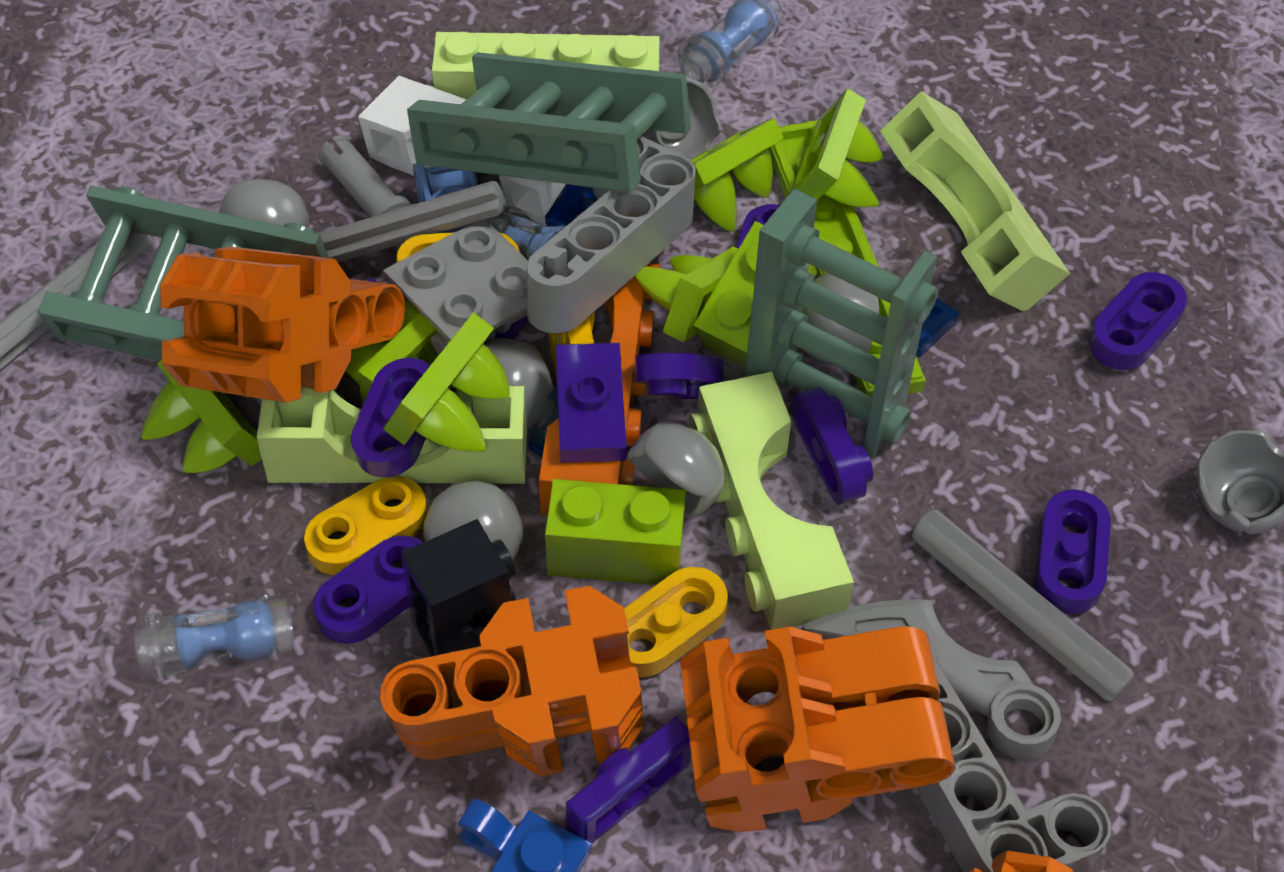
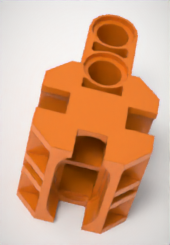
M232 246L215 249V257L204 256L196 252L179 254L160 284L161 308L169 309L183 306L184 336L162 341V364L180 386L284 403L301 399V386L311 388L314 392L318 393L336 389L350 363L352 349L388 341L397 335L405 316L404 296L401 289L394 284L349 279L336 259Z
M591 586L564 590L571 625L535 632L529 598L504 602L480 634L481 647L411 660L395 666L386 675L381 685L380 701L404 748L411 755L423 760H436L505 746L507 757L538 777L563 773L557 739L591 732L598 766L602 765L609 756L619 749L627 748L630 750L644 729L642 692L636 666L631 667L627 636L629 630L624 607ZM495 694H503L496 700L485 701L488 697ZM430 708L426 713L415 716L419 711Z
M788 626L764 631L768 648L734 654L729 637L704 641L680 659L695 789L699 801L705 802L706 818L710 827L734 832L767 829L765 814L795 809L799 810L802 823L825 820L852 804V798L923 787L943 781L954 773L955 762L944 709L938 701L940 690L929 637L925 631L919 628L908 626L893 627L823 640L820 634ZM762 692L776 694L768 703L762 705L749 704V699L756 694ZM770 756H781L784 758V764L776 770L761 772L755 769L758 763Z

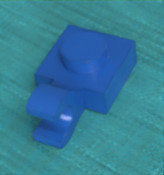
M473 798L458 822V825L464 829L459 836L461 842L498 860L492 872H580L591 854L592 843L529 810L517 828L498 810L485 802Z

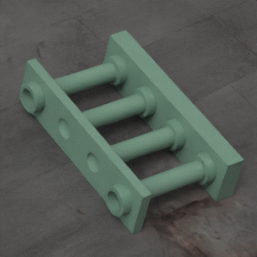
M480 52L472 56L477 91L462 104L419 99L407 109L416 164L631 192L641 181L637 140L647 130L686 134L691 129L686 74Z
M90 185L86 197L102 223L106 226L80 290L72 292L70 296L46 291L37 313L58 339L160 361L162 359V341L184 336V321L163 317L160 314V284L177 255L183 254L187 243L212 249L232 246L329 258L320 234L301 224L285 223L283 226L147 198L142 193L128 187L119 186L115 187L114 190ZM130 231L161 237V242L136 304H130L127 309L106 304L103 298Z
M793 189L759 232L745 377L772 372L777 385L787 388L790 384L803 391L821 387L829 397L836 396L841 402L844 412L868 423L863 447L868 456L873 459L886 440L895 444L900 439L911 418L912 410L906 408L905 404L922 325L930 314L939 292L937 287L931 285L937 256L924 251L904 279L819 239V231L814 229L817 199L797 189ZM809 264L891 303L888 318L813 282L814 276L808 272ZM803 306L882 345L880 359L807 323L808 316L802 313ZM798 347L875 385L873 398L803 363V356L797 353Z

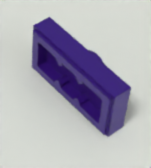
M620 343L556 345L560 463L626 461Z
M675 716L631 752L627 748H622L609 756L595 774L596 779L566 802V830L590 843H594L689 766L691 747L689 731L684 723Z

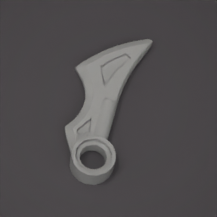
M907 599L862 604L849 607L848 610L816 618L804 625L803 630L820 634L823 640L893 627L908 626L919 628L928 635L932 654L960 700L988 717L987 734L995 748L1005 756L1023 761H1031L1043 757L1052 748L1061 722L1060 708L1055 699L1044 689L1034 686L1017 661L986 658L970 652L957 644L946 634L938 622L931 600ZM1016 709L1027 710L1038 717L1042 724V730L1033 735L1018 734L1008 727L1004 716Z

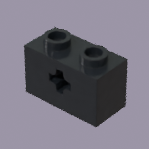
M478 519L401 552L412 622L431 656L481 647L479 636L504 602L517 600L509 582L510 579L516 577V569L512 557L501 539L490 541Z

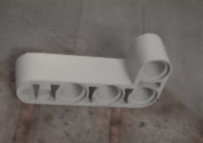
M641 136L637 140L641 180L631 192L592 187V197L595 203L538 249L527 261V317L535 328L547 333H563L576 328L689 228L693 221L696 168L692 161Z
M933 656L940 690L938 701L944 709L955 770L947 779L935 784L917 787L916 790L962 872H967L975 867L983 872H993L991 867L992 859L1005 851L1047 856L1073 869V872H1092L1111 836V821L1107 811L1098 801L1087 795L1077 793L1061 795L1026 810L938 661ZM956 797H973L979 800L986 810H969L962 806ZM1057 831L1072 832L1084 842L1085 847L1070 846L1063 842L1058 836Z

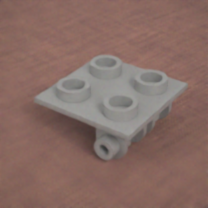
M486 219L472 223L383 270L386 278L401 289L402 294L438 330V334L431 338L432 345L438 355L473 312L494 327L486 342L495 337V330L499 333H504L510 329L511 324L527 316L526 267L528 260Z

